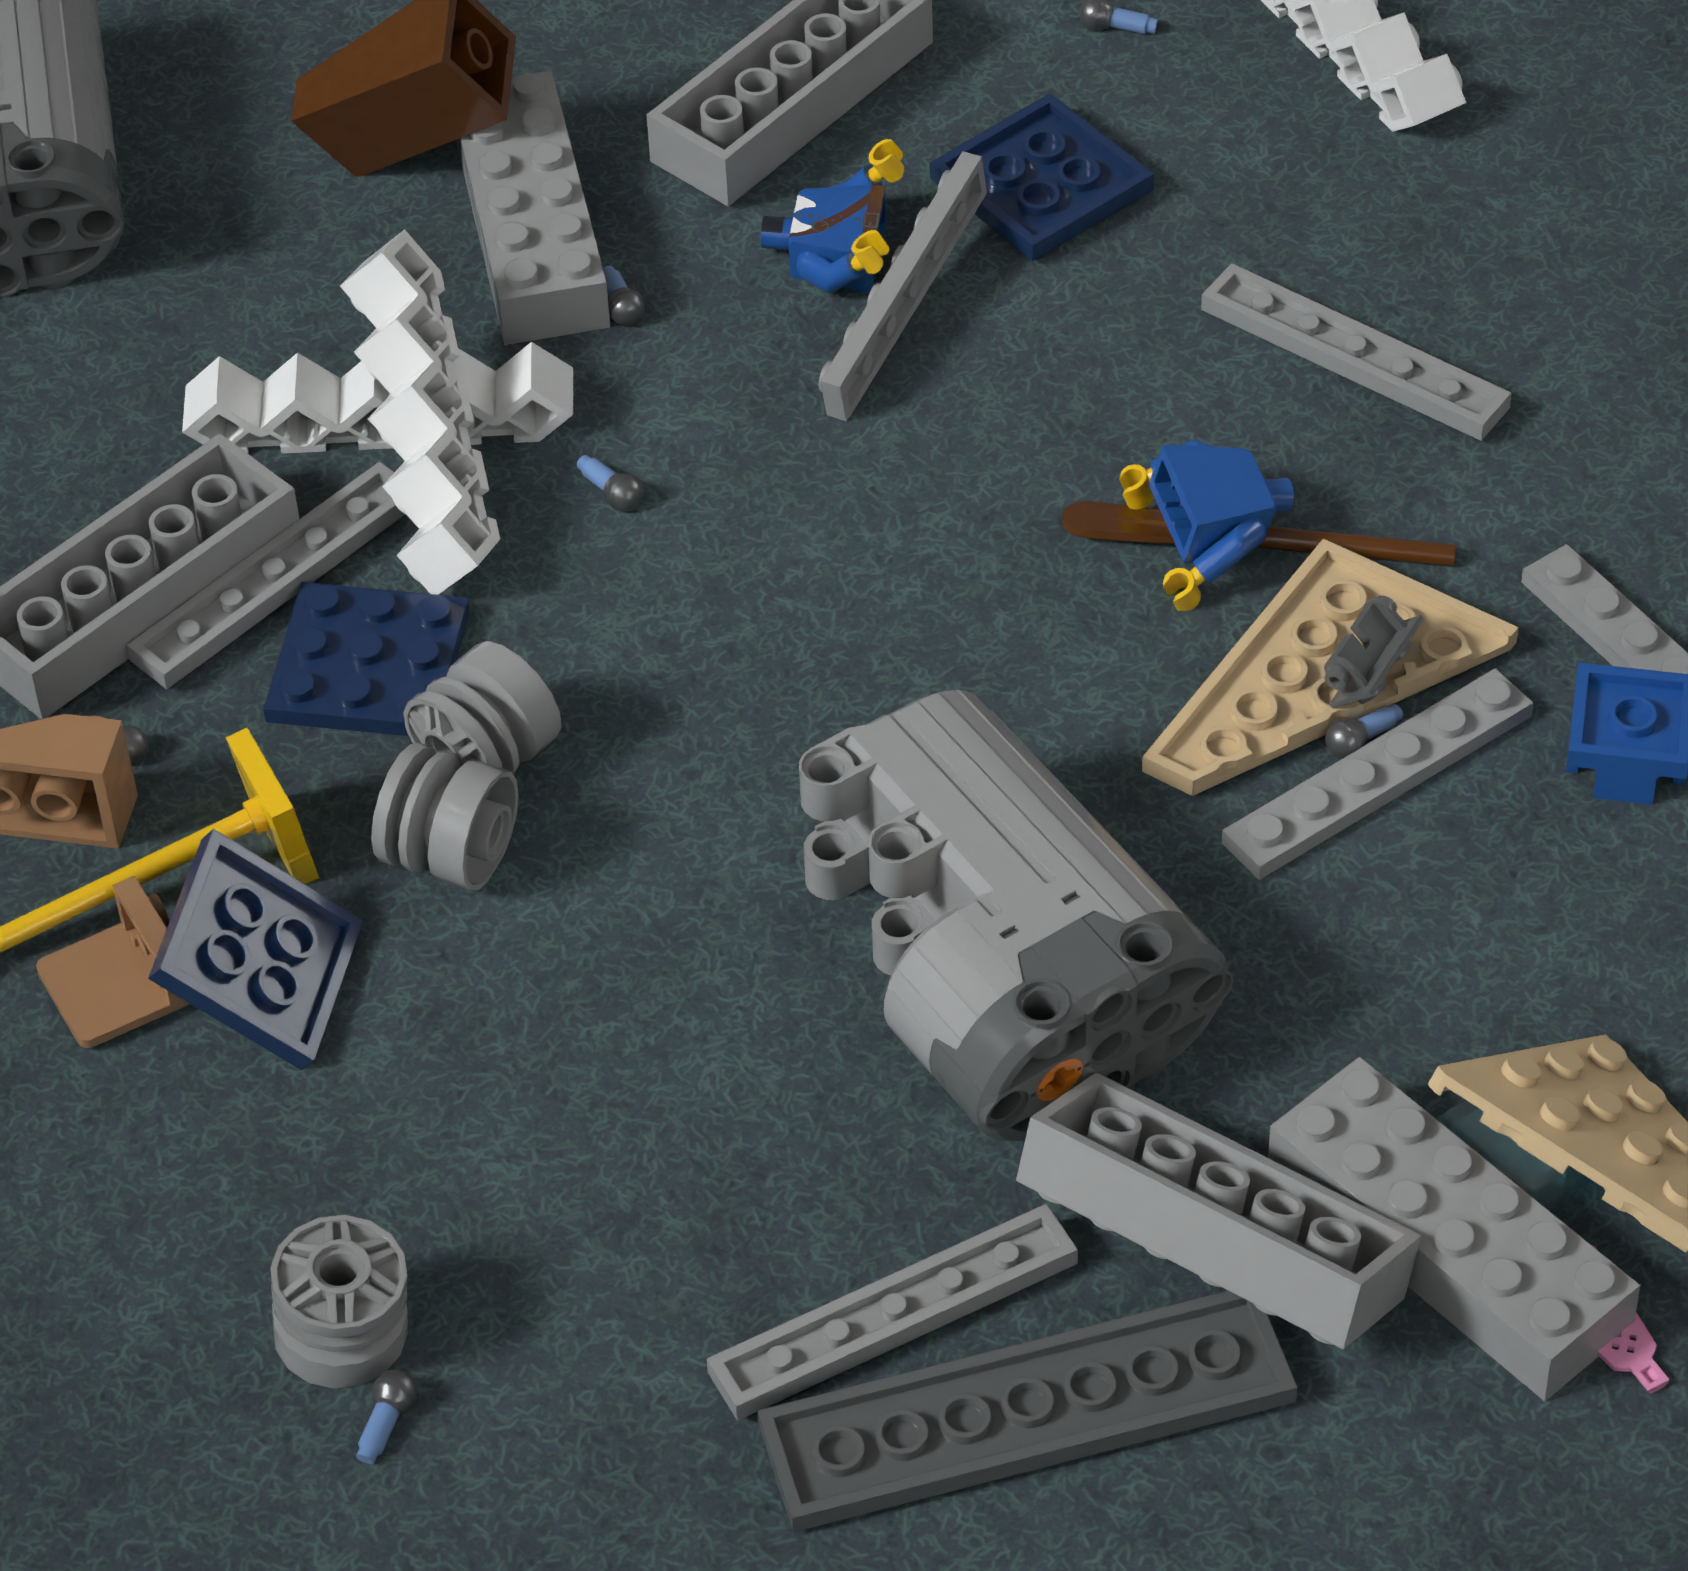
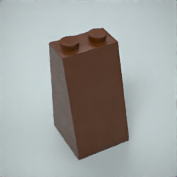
M414 0L298 78L291 122L351 174L361 177L506 121L516 36L478 0Z

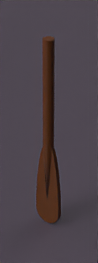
M1081 501L1066 507L1062 514V525L1065 530L1079 537L1175 544L1159 509L1143 508L1134 510L1129 508L1128 505ZM1269 526L1264 541L1257 546L1258 548L1312 553L1322 539H1326L1368 559L1454 567L1456 544Z

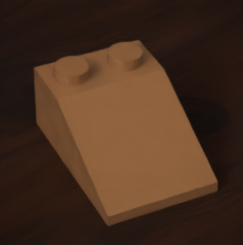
M61 714L0 729V834L119 849L138 796L122 720L107 719L101 716L89 717Z

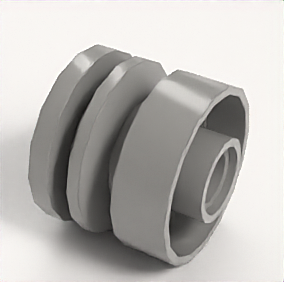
M490 641L476 644L450 666L446 677L433 680L427 686L425 692L414 696L407 703L403 712L405 728L413 744L421 743L431 746L436 752L447 751L453 753L461 762V766L467 761H479L511 771L513 775L519 763L534 758L557 738L562 728L560 711L554 697L538 673L519 655L503 645Z
M421 743L410 744L394 761L379 792L373 815L371 834L374 855L380 862L392 866L403 865L406 870L414 873L423 872L429 867L430 873L436 880L470 891L481 889L489 881L504 856L511 839L518 806L517 779L511 771L479 761H467L461 766V762L453 753L447 751L436 752L433 747Z
M353 1216L318 1217L295 1228L278 1246L270 1267L275 1349L286 1367L308 1383L333 1389L361 1386L388 1370L401 1355L408 1334L406 1306L407 1270L404 1252L392 1234L370 1220Z

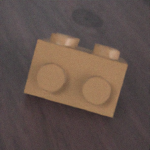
M135 876L113 885L121 920L120 924L39 959L36 965L39 978L77 1043L83 1048L95 1047L190 1005L148 979L169 925V918L158 895L155 893L147 897Z

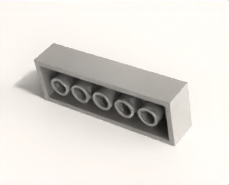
M792 0L646 114L650 162L729 207L933 43L932 0Z
M552 70L512 76L507 120L456 139L504 345L610 328L607 283Z
M221 433L0 586V687L40 719L47 718L128 660L126 647L128 643L297 522L299 514L294 488Z
M1358 1057L1270 1125L1269 1159L1422 1235L1408 1287L1543 1401L1549 1399L1598 1358V1351L1615 1337H1621V1332L1635 1321L1640 1285L1362 1058Z
M1097 1072L1030 1117L1016 1177L1017 1182L1038 1192L1043 1199L1066 1206L1091 1219L1097 1227L1116 1232L1145 1247L1151 1255L1161 1259H1168L1199 1275L1207 1284L1222 1287L1252 1302L1260 1311L1269 1315L1279 1316L1308 1331L1316 1340L1325 1344L1335 1345L1343 1350L1404 1300L1422 1235Z

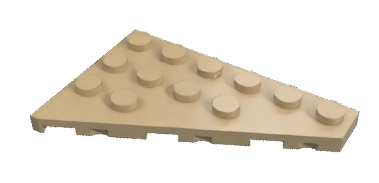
M1322 539L1143 755L1142 772L1194 796L1325 736L1331 724L1339 719H1360L1383 706L1397 703L1510 651L1517 643L1518 627L1326 539ZM1378 596H1387L1396 603V612L1403 620L1421 615L1424 620L1410 639L1412 642L1411 649L1404 657L1394 663L1385 677L1387 684L1382 692L1367 703L1360 704L1356 701L1332 708L1329 704L1338 690L1331 688L1325 682L1324 676L1326 673L1324 666L1344 636L1353 633L1350 627L1363 610L1365 604L1370 599H1377Z
M1606 1034L1450 1063L1436 1068L1428 1086L1437 1095L1441 1096L1444 1091H1453L1483 1111L1480 1119L1481 1123L1497 1133L1510 1137L1519 1147L1561 1174H1564L1568 1166L1574 1168L1604 1187L1605 1194L1602 1200L1616 1209L1634 1216L1643 1226L1685 1253L1688 1251V1122L1666 1099L1661 1088L1650 1082L1628 1059L1625 1050Z

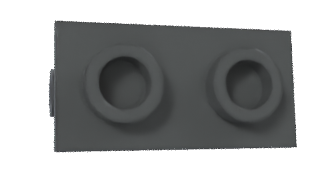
M1378 596L1377 599H1370L1365 604L1363 610L1350 627L1353 633L1344 636L1324 666L1326 673L1324 676L1325 682L1331 688L1338 690L1329 704L1332 708L1356 701L1360 704L1367 703L1382 692L1387 684L1385 677L1394 663L1404 657L1411 649L1412 642L1410 639L1424 620L1421 615L1403 620L1396 612V603L1387 596Z

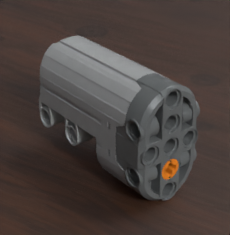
M0 0V298L12 296L19 290L40 286L47 289L64 287L73 282L74 279L92 272L110 257L123 234L124 218L97 0Z
M949 690L924 696L866 725L847 728L815 745L802 755L799 761L801 806L805 813L813 819L824 821L815 826V830L807 836L804 842L805 884L812 894L825 900H838L846 897L870 883L878 893L889 897L888 900L883 902V906L875 912L872 918L873 961L878 969L885 974L891 975L884 1000L885 1020L893 1032L974 1124L990 1138L1006 1142L1024 1141L1031 1116L1096 1072L1127 1088H1131L1143 1078L1159 1074L1168 1063L1184 1052L1199 1037L1212 1020L1218 1007L1221 1006L1223 999L1231 990L1234 978L1233 974L1227 969L1225 955L992 710H989L975 694L964 690Z

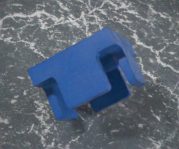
M1578 662L1566 772L1578 773V767L1594 769L1596 771L1593 798L1650 805L1653 804L1656 779L1658 777L1673 778L1672 784L1684 785L1685 779L1688 776V674Z

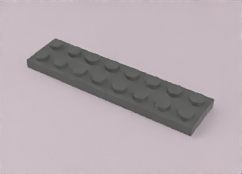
M1225 1291L757 1411L759 1428L793 1532L1295 1403L1297 1401V1385L1268 1315L1257 1309L1252 1302L1230 1291Z

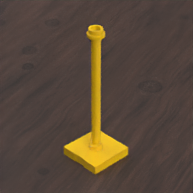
M244 728L226 737L249 800L242 802L243 810L0 926V953L115 898L113 885L135 876L140 885L194 860L201 839L213 829L231 840H235L252 831H255L257 835L267 832L292 877L303 884L319 879L295 810L249 729Z

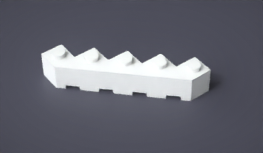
M1261 0L1278 18L1288 15L1299 26L1296 29V36L1319 59L1329 56L1340 67L1337 70V77L1360 100L1371 97L1383 109V111L1379 112V119L1392 132L1415 126L1466 103L1462 93L1463 84L1460 73L1451 64L1448 54L1423 61L1419 51V36L1413 25L1408 22L1405 12L1381 20L1377 10L1378 0Z
M404 229L365 260L340 287L350 297L354 307L359 312L365 314L376 327L354 353L364 363L369 374L379 380L390 393L368 420L378 430L381 438L402 457L404 463L382 487L392 497L398 509L405 513L419 528L397 554V557L408 568L412 577L420 582L430 594L439 595L476 568L498 543L500 536L496 519L489 518L486 515L482 496L489 491L481 451L472 449L467 429L474 423L466 384L457 382L453 361L460 355L452 319L442 315L438 295L445 291L442 273Z
M530 342L497 371L458 348L460 356L453 361L457 382L464 383L467 386L474 423L467 428L471 445L481 444L482 436L514 435V443L540 442L573 415V367L533 342ZM297 352L263 382L219 356L185 387L182 433L203 445L221 433L247 454L249 447L280 446L281 453L326 451L327 443L358 442L359 450L390 449L393 447L381 438L378 430L368 420L390 393L379 380L369 374L362 361L342 378H339Z

